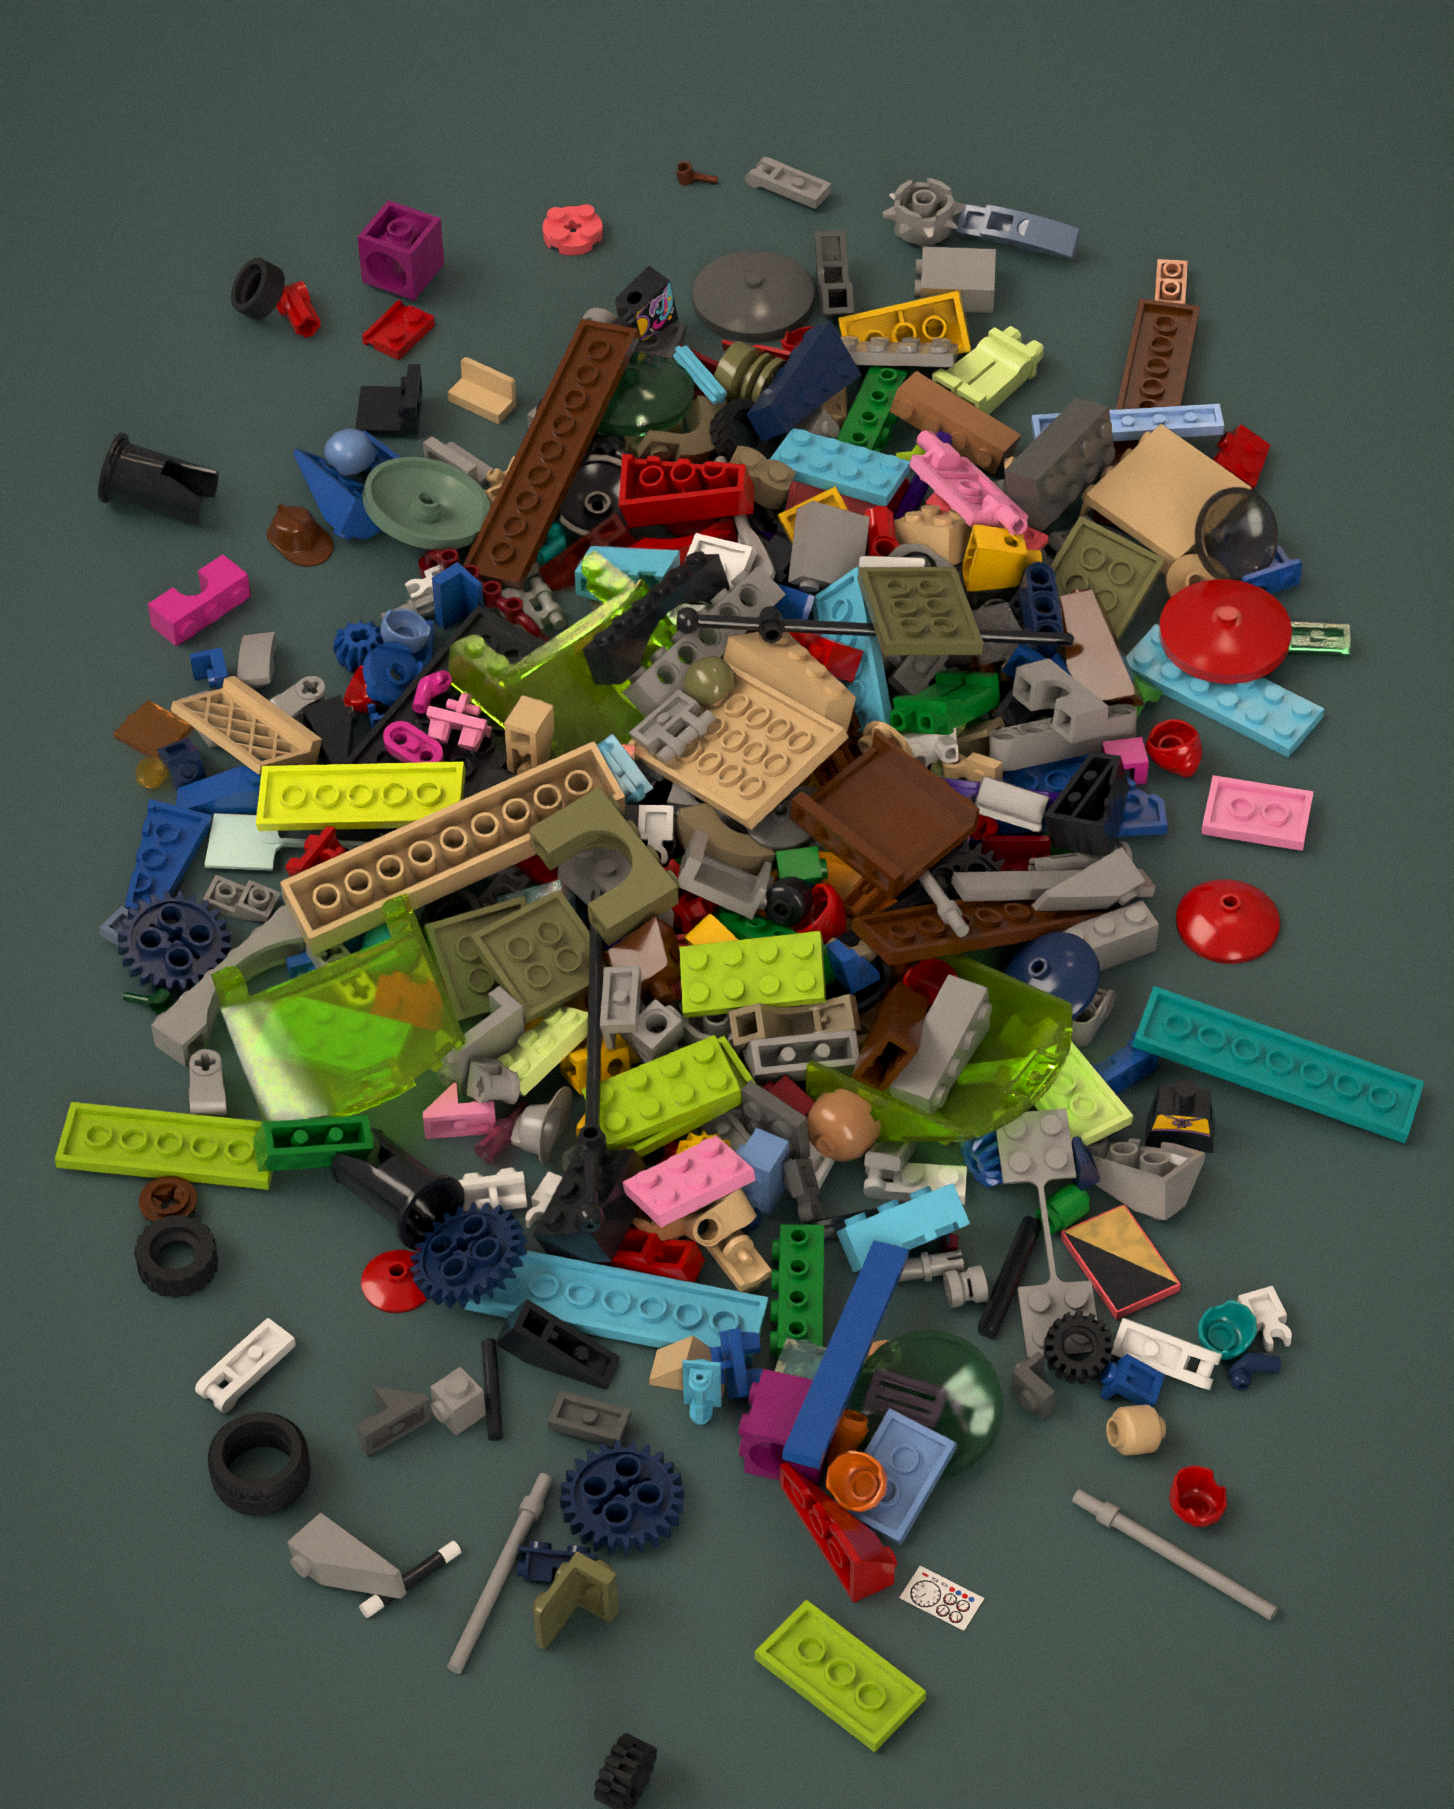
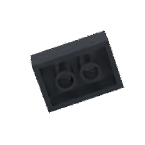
M634 1149L607 1150L603 1160L599 1162L598 1206L604 1211L605 1221L603 1226L595 1232H586L579 1228L576 1223L577 1211L583 1206L584 1159L576 1151L533 1233L547 1254L585 1262H612L639 1209V1206L625 1194L622 1182L648 1169Z

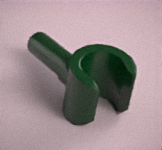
M159 988L152 996L124 992L123 1000L146 1005L157 1016L162 1012H166L173 1005V1002L166 1000L170 997V993L163 988Z

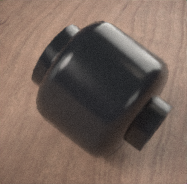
M796 876L780 878L766 892L767 905L764 911L773 923L785 927L799 924L810 912L814 902L813 892L804 880Z

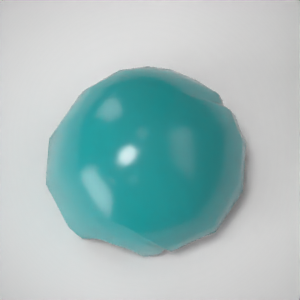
M1227 1300L1221 1305L1209 1307L1202 1315L1197 1326L1198 1342L1204 1348L1221 1353V1359L1223 1360L1237 1358L1248 1351L1257 1334L1256 1317L1248 1306L1235 1300Z

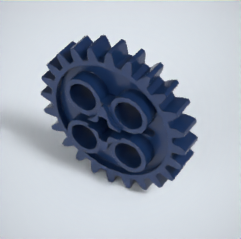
M166 890L163 899L159 900L152 893L150 904L140 899L138 901V910L129 908L128 919H122L121 931L118 932V942H120L118 944V954L123 955L122 966H131L129 970L130 978L141 975L139 984L141 987L150 981L153 983L152 992L154 993L162 986L170 994L173 988H178L180 995H182L186 987L190 986L192 989L202 980L207 971L219 965L231 951V944H229L231 932L225 931L227 920H218L219 909L208 911V900L203 901L200 905L197 904L196 894H193L189 900H185L182 891L179 890L176 898H171L170 893ZM165 920H174V921H176L177 923H175V924H168V923H166V922H164V921H165ZM201 938L205 940V942L199 943L193 941L192 939ZM151 943L157 947L148 948L144 944ZM181 962L185 964V966L177 967L171 963Z
M474 1202L470 1206L469 1211L466 1212L462 1206H458L457 1215L453 1217L448 1212L444 1213L445 1221L442 1224L433 1221L432 1225L435 1230L433 1232H422L426 1241L414 1245L418 1253L410 1258L414 1263L410 1271L415 1277L413 1279L415 1284L427 1300L432 1298L437 1306L444 1301L446 1306L451 1309L456 1301H458L462 1308L466 1307L469 1299H473L476 1305H478L481 1301V1295L486 1294L489 1298H493V1289L495 1287L503 1290L506 1289L503 1280L505 1278L515 1279L517 1277L512 1269L524 1265L520 1256L527 1254L523 1244L528 1241L523 1233L524 1229L510 1210L505 1212L501 1205L493 1209L489 1202H486L480 1210Z
M616 1440L613 1450H609L604 1443H601L600 1454L596 1455L588 1449L586 1450V1462L576 1458L574 1460L575 1471L566 1470V1482L561 1483L562 1496H560L563 1521L570 1524V1533L572 1535L580 1533L582 1545L593 1540L595 1552H598L603 1545L608 1546L609 1556H613L617 1547L623 1549L625 1556H629L630 1549L633 1546H636L641 1553H645L646 1542H650L653 1546L658 1547V1534L669 1538L671 1536V1526L679 1525V1514L684 1512L683 1499H685L684 1486H681V1474L674 1472L673 1461L664 1463V1453L662 1451L651 1456L649 1444L641 1451H638L633 1440L629 1444L628 1449H623L619 1440ZM625 1473L634 1474V1475L629 1476V1477L621 1476L622 1474H625ZM593 1492H600V1493H602L601 1495H598V1496L589 1495V1494H591V1493H593ZM646 1500H654V1501H656V1502L651 1503V1504L643 1503V1501H646ZM614 1519L624 1520L623 1522H620V1523L610 1522V1521H612V1520H614Z

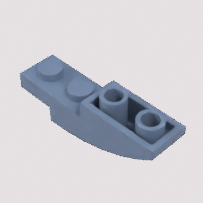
M964 204L965 210L961 212L958 222L959 227L956 229V233L959 236L1014 245L1018 250L1069 259L1074 257L1081 233L1079 228L1004 207L988 204L986 207Z

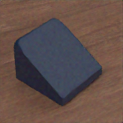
M1078 1136L1073 1137L1071 1143L1076 1178H1071L1075 1186L1083 1190L1100 1182L1101 1177L1093 1155L1082 1138Z

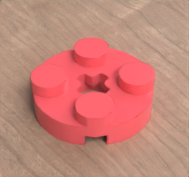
M591 205L554 207L547 211V218L543 222V239L550 249L552 245L558 248L560 254L570 256L581 255L593 250L592 245L597 241L598 243L602 241V221ZM576 229V232H570V230Z

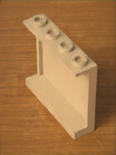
M1160 424L1152 432H1145L1133 450L1127 449L1115 467H1108L1096 485L1090 484L1081 497L1083 504L1080 515H1086L1093 508L1154 553L1165 558L1166 564L1161 573L1166 576L1169 567L1176 559L1189 554H1197L1207 545L1209 529L1229 523L1245 508L1252 487Z

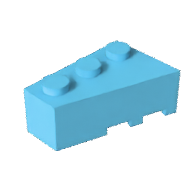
M591 546L575 570L576 595L628 610L634 601L641 599L649 592L651 586L660 583L668 576L667 573L670 570L680 566L679 550Z
M951 1183L934 1191L931 1190L930 1186L910 1193L912 1200L899 1204L898 1200L895 1199L878 1206L879 1214L867 1218L865 1212L844 1220L846 1227L836 1233L852 1272L861 1270L873 1240L910 1250L969 1225L970 1222L954 1184Z

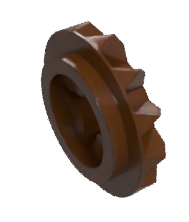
M160 1177L151 1181L143 1188L139 1196V1208L144 1219L151 1220L153 1223L155 1220L167 1218L169 1215H189L190 1213H195L196 1202L198 1201L196 1190L190 1182L181 1177ZM174 1195L175 1205L170 1204L163 1210L162 1202H168Z

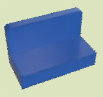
M458 562L432 577L435 620L443 630L462 618L466 619L478 605L484 608L481 582Z

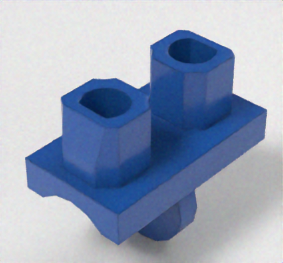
M740 1328L719 1332L721 1346L710 1348L712 1362L721 1363V1384H727L728 1399L749 1396L752 1383H759L763 1368L746 1370L744 1355L760 1353L759 1334L756 1332H741Z

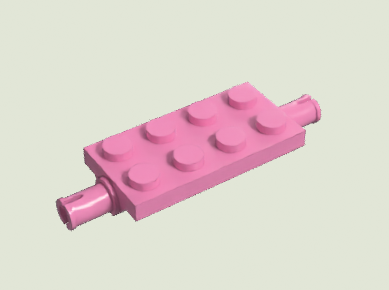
M925 430L918 435L917 445L926 453L924 455H912L909 466L919 475L922 481L935 490L934 493L942 497L953 511L965 519L967 525L971 527L974 524L996 526L1007 529L1012 535L1023 534L1027 528L1028 515L967 457H960V454L949 443H943L934 432Z

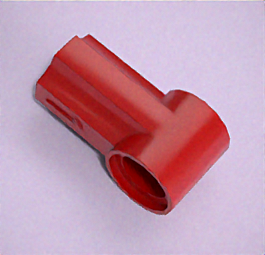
M299 281L284 286L281 299L276 306L281 316L286 315L296 335H302L304 338L313 336L316 330L321 327L320 318L311 305L305 283Z
M875 506L864 512V516L870 517L866 556L888 557L895 548L900 546L895 536L893 511L889 510L887 506Z

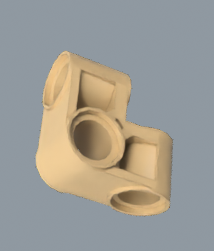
M742 1188L688 1214L683 1223V1232L688 1238L703 1246H713L733 1232L750 1224L757 1214ZM708 1219L709 1227L704 1234L698 1235L699 1223L702 1220Z

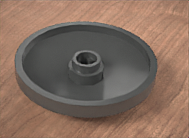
M760 250L739 251L717 258L701 270L693 285V307L697 317L704 326L722 337L742 342L771 341L784 337L787 331L793 332L807 321L814 307V285L808 272L800 264L786 256Z

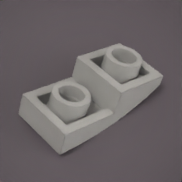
M275 632L243 635L238 658L237 678L251 688H260L272 681L275 672L273 655L278 644Z
M215 875L202 902L208 900V910L219 909V914L248 921L267 922L281 892L251 880L248 881L245 887Z

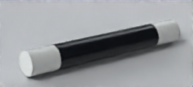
M451 1541L402 1575L405 1590L408 1591L462 1552L455 1541ZM375 1594L360 1604L359 1608L362 1614L369 1618L396 1598Z

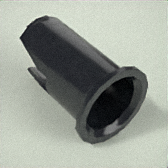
M121 432L115 437L107 452L99 479L98 500L106 504L111 499L116 498L201 526L199 515L203 499L200 497L215 498L219 482V472L131 444L128 435Z
M371 1127V1132L380 1142L378 1159L382 1165L376 1169L366 1161L336 1153L331 1165L332 1176L337 1183L340 1182L394 1225L397 1230V1237L405 1247L416 1250L414 1246L416 1243L426 1241L422 1232H433L435 1230L432 1225L433 1221L442 1224L445 1221L444 1213L448 1212L453 1217L457 1215L458 1206L463 1208L465 1202L464 1188L459 1180L447 1174L437 1176L388 1138L381 1129L378 1130Z

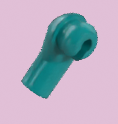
M553 521L546 536L547 544L541 547L536 557L542 565L566 549L567 534L557 521Z

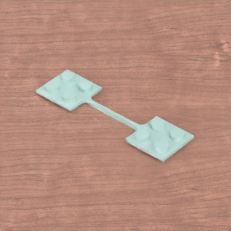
M214 813L205 868L273 871L275 854L280 848H303L306 839L280 838L279 831H258L256 826L257 815ZM338 840L343 847L349 850L368 843L365 841Z

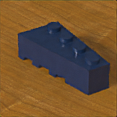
M831 320L805 332L802 342L792 350L784 367L779 368L774 375V381L769 387L764 389L746 414L762 442L789 431L862 375Z

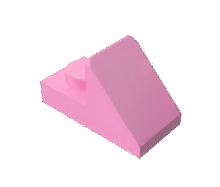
M454 1082L423 1111L425 1139L496 1134L494 1101H487L486 1103L472 1101L459 1104L457 1082Z

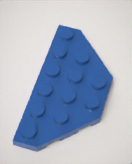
M1089 754L1009 771L1003 776V782L1027 789L1061 793ZM1127 777L1129 791L1118 837L1167 834L1168 824L1164 800L1154 793L1149 796L1136 787V782ZM1044 815L1041 821L1042 829L1040 833L996 819L998 823L996 835L1041 836L1045 831H1048ZM970 836L969 845L982 844L981 840L973 839Z

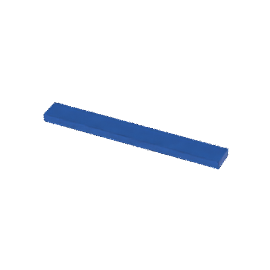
M873 1240L783 1448V1460L820 1469L908 1261L909 1249Z

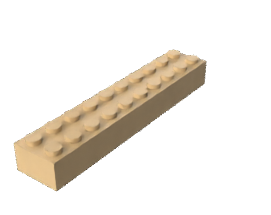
M595 741L281 881L282 897L311 955L314 956L381 924L387 923L537 855L531 846L529 828L597 787H600L607 797L612 795L621 808L620 814L622 816L625 815V795Z

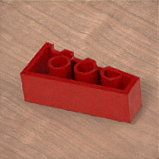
M622 454L618 506L629 528L752 514L754 512L755 486L745 464L706 461L704 464L691 463L690 459L678 458L677 462L661 461V458L656 456H647V459L634 458L633 454Z

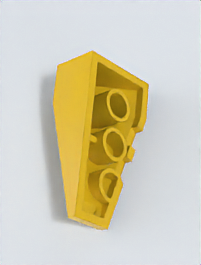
M954 291L838 318L842 336H856L858 341H871L872 337H888L889 342H901L902 338L913 337L919 338L920 343H932L933 339L947 338L951 339V343L958 344V354L971 352L961 291Z

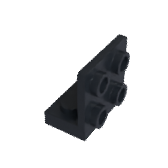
M408 364L407 377H401V387L362 386L360 388L356 420L357 430H365L369 434L418 435L423 396L421 364Z

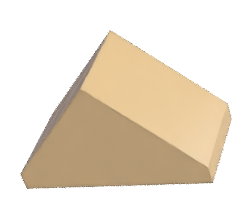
M692 1335L658 1349L649 1385L683 1390V1360L706 1359L712 1362L710 1347ZM721 1384V1396H722V1397H723V1393H724V1389H725V1385H726V1384Z

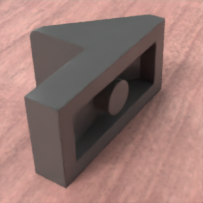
M383 1387L373 1388L375 1406L380 1413L368 1416L357 1426L359 1446L367 1457L431 1420L429 1398L425 1394Z

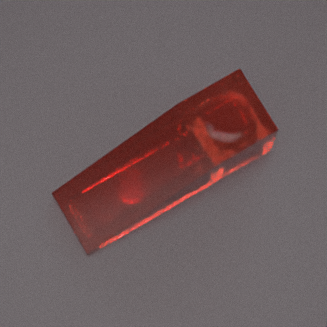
M615 512L540 568L539 571L552 592L574 586L575 570L591 546L628 548L638 542V539Z

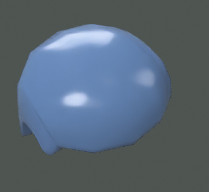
M346 428L335 432L326 442L324 448V456L329 466H334L344 476L357 474L367 469L375 460V450L369 437L363 431Z
M401 608L387 611L381 622L380 634L384 643H402L415 653L425 646L431 627L415 611Z

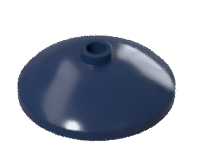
M1051 932L1028 941L1011 957L1001 978L1000 994L1006 1011L1012 1018L1018 1016L1022 1024L1030 1029H1035L1050 1019L1058 1027L1071 1022L1090 1005L1097 992L1101 975L1098 957L1085 940L1071 933Z

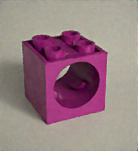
M390 200L382 206L357 236L362 282L414 301L445 264L441 218Z
M763 1369L759 1383H752L748 1404L752 1405L749 1414L743 1413L739 1426V1436H742L739 1456L744 1457V1473L780 1481V1465L788 1462L819 1488L828 1450L820 1469L782 1459L783 1448L812 1384V1379Z

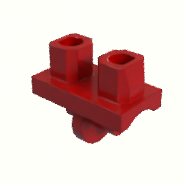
M326 826L320 835L310 834L304 841L303 849L305 854L301 858L292 857L285 865V869L290 877L347 852L337 840L335 827Z
M684 891L678 896L679 904L671 908L674 912L673 926L682 928L684 934H688L708 914L717 911L716 907L720 905L691 892Z

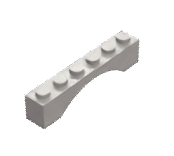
M286 905L280 906L266 923L254 929L247 940L239 947L233 948L219 965L207 971L200 982L191 990L185 991L179 1000L166 1012H162L156 1017L154 1023L151 1024L155 1047L187 1067L191 1056L195 1052L207 1049L210 1046L211 1032L215 1019L225 1001L237 988L253 976L269 968L286 963L287 957L301 954V951L306 949V943Z

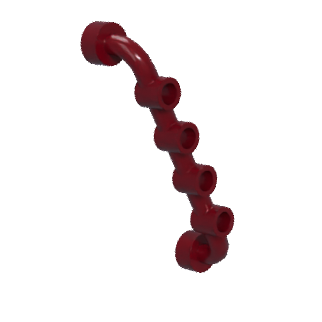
M450 548L443 551L440 549H429L418 561L421 577L423 579L426 578L424 571L437 565L441 566L442 572L457 562L460 564L458 552ZM472 564L464 566L470 574L481 582L483 601L486 607L498 608L505 614L506 621L513 625L519 624L526 632L551 645L550 638L542 634L536 622L524 612L523 601L520 598L510 597L506 599L502 595V588L499 582H483L478 566Z

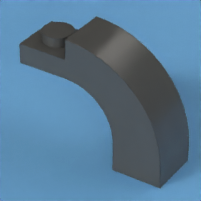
M845 230L815 231L816 279L821 316L853 315V284L849 282Z

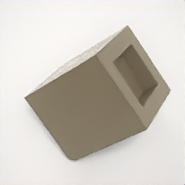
M1001 716L968 726L957 736L960 754L968 758L975 752L989 757L990 732L1006 727Z

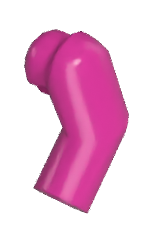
M440 670L422 678L416 689L412 709L417 713H427L431 699L449 689L452 684V675L448 671Z

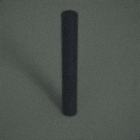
M486 1338L481 1344L487 1432L489 1440L499 1441L503 1438L497 1345L495 1344V1339Z

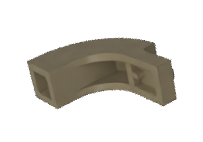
M697 396L685 413L688 433L678 434L649 430L637 447L638 457L640 459H647V456L660 457L661 461L677 462L678 458L690 459L691 463L704 464L716 450L711 442V434H709L710 422L714 415L727 404L726 399L722 404L719 402L712 404L707 397Z
M708 803L681 808L678 811L674 834L685 851L695 830L698 829L709 834L705 854L754 876L759 875L765 861L771 863L772 866L776 865V851H783L765 848L753 841L749 835L730 829L720 820L713 806Z
M851 994L828 999L826 1003L795 1007H773L757 1003L728 1011L733 1045L745 1049L750 1040L846 1030L861 1031L856 996Z

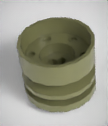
M737 341L724 353L714 377L727 392V395L724 397L727 404L733 399L736 400L742 397L743 399H753L756 402L764 389L769 387L774 381V375L779 368L784 367L787 361L779 357L776 358L775 355L770 353L763 354L761 349L742 341Z

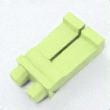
M1012 326L1003 331L995 327L988 332L989 337L983 338L974 350L956 362L953 367L947 370L940 368L932 374V381L947 390L951 389L953 394L970 404L974 403L976 408L989 415L1017 390L1027 378L1031 380L1036 376L1037 363L1043 358V345L1036 340L1030 341L1027 345L1022 344V335L1019 330Z

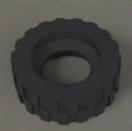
M742 397L731 400L714 415L710 422L709 434H711L712 445L715 446L718 455L724 456L728 463H730L737 446L753 448L766 459H770L781 444L780 435L763 442L759 438L746 415L755 403L753 399H743ZM735 422H741L751 430L757 443L755 447L745 444L739 438L734 428Z
M169 1215L167 1218L155 1220L153 1224L143 1229L144 1232L141 1235L139 1234L137 1246H135L134 1250L140 1279L143 1284L147 1285L150 1291H155L163 1297L172 1296V1298H179V1296L184 1295L187 1297L193 1295L198 1290L204 1289L205 1285L214 1278L213 1274L218 1269L215 1238L213 1233H210V1228L206 1224H202L199 1219L195 1217L194 1219L189 1218L188 1215ZM183 1243L193 1248L195 1252L194 1259L191 1264L185 1267L167 1269L158 1260L160 1251L169 1245Z

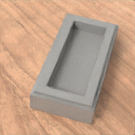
M882 1133L866 1152L864 1166L900 1172L913 1155L916 1140L914 1138Z

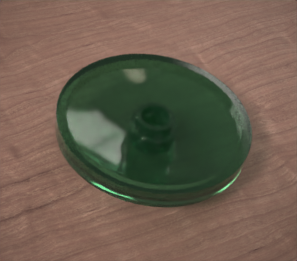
M633 352L596 431L604 434L613 433L616 436L632 437L646 435L649 430L663 431L676 425L687 416L694 403V383L691 375L683 366L667 357L651 353Z
M920 1330L905 1333L891 1339L879 1347L867 1359L852 1391L851 1410L857 1411L868 1418L867 1427L869 1431L862 1441L865 1449L889 1408L956 1442L957 1449L939 1480L969 1469L990 1449L1000 1430L1004 1401L995 1369L987 1357L975 1345L952 1333L938 1330Z

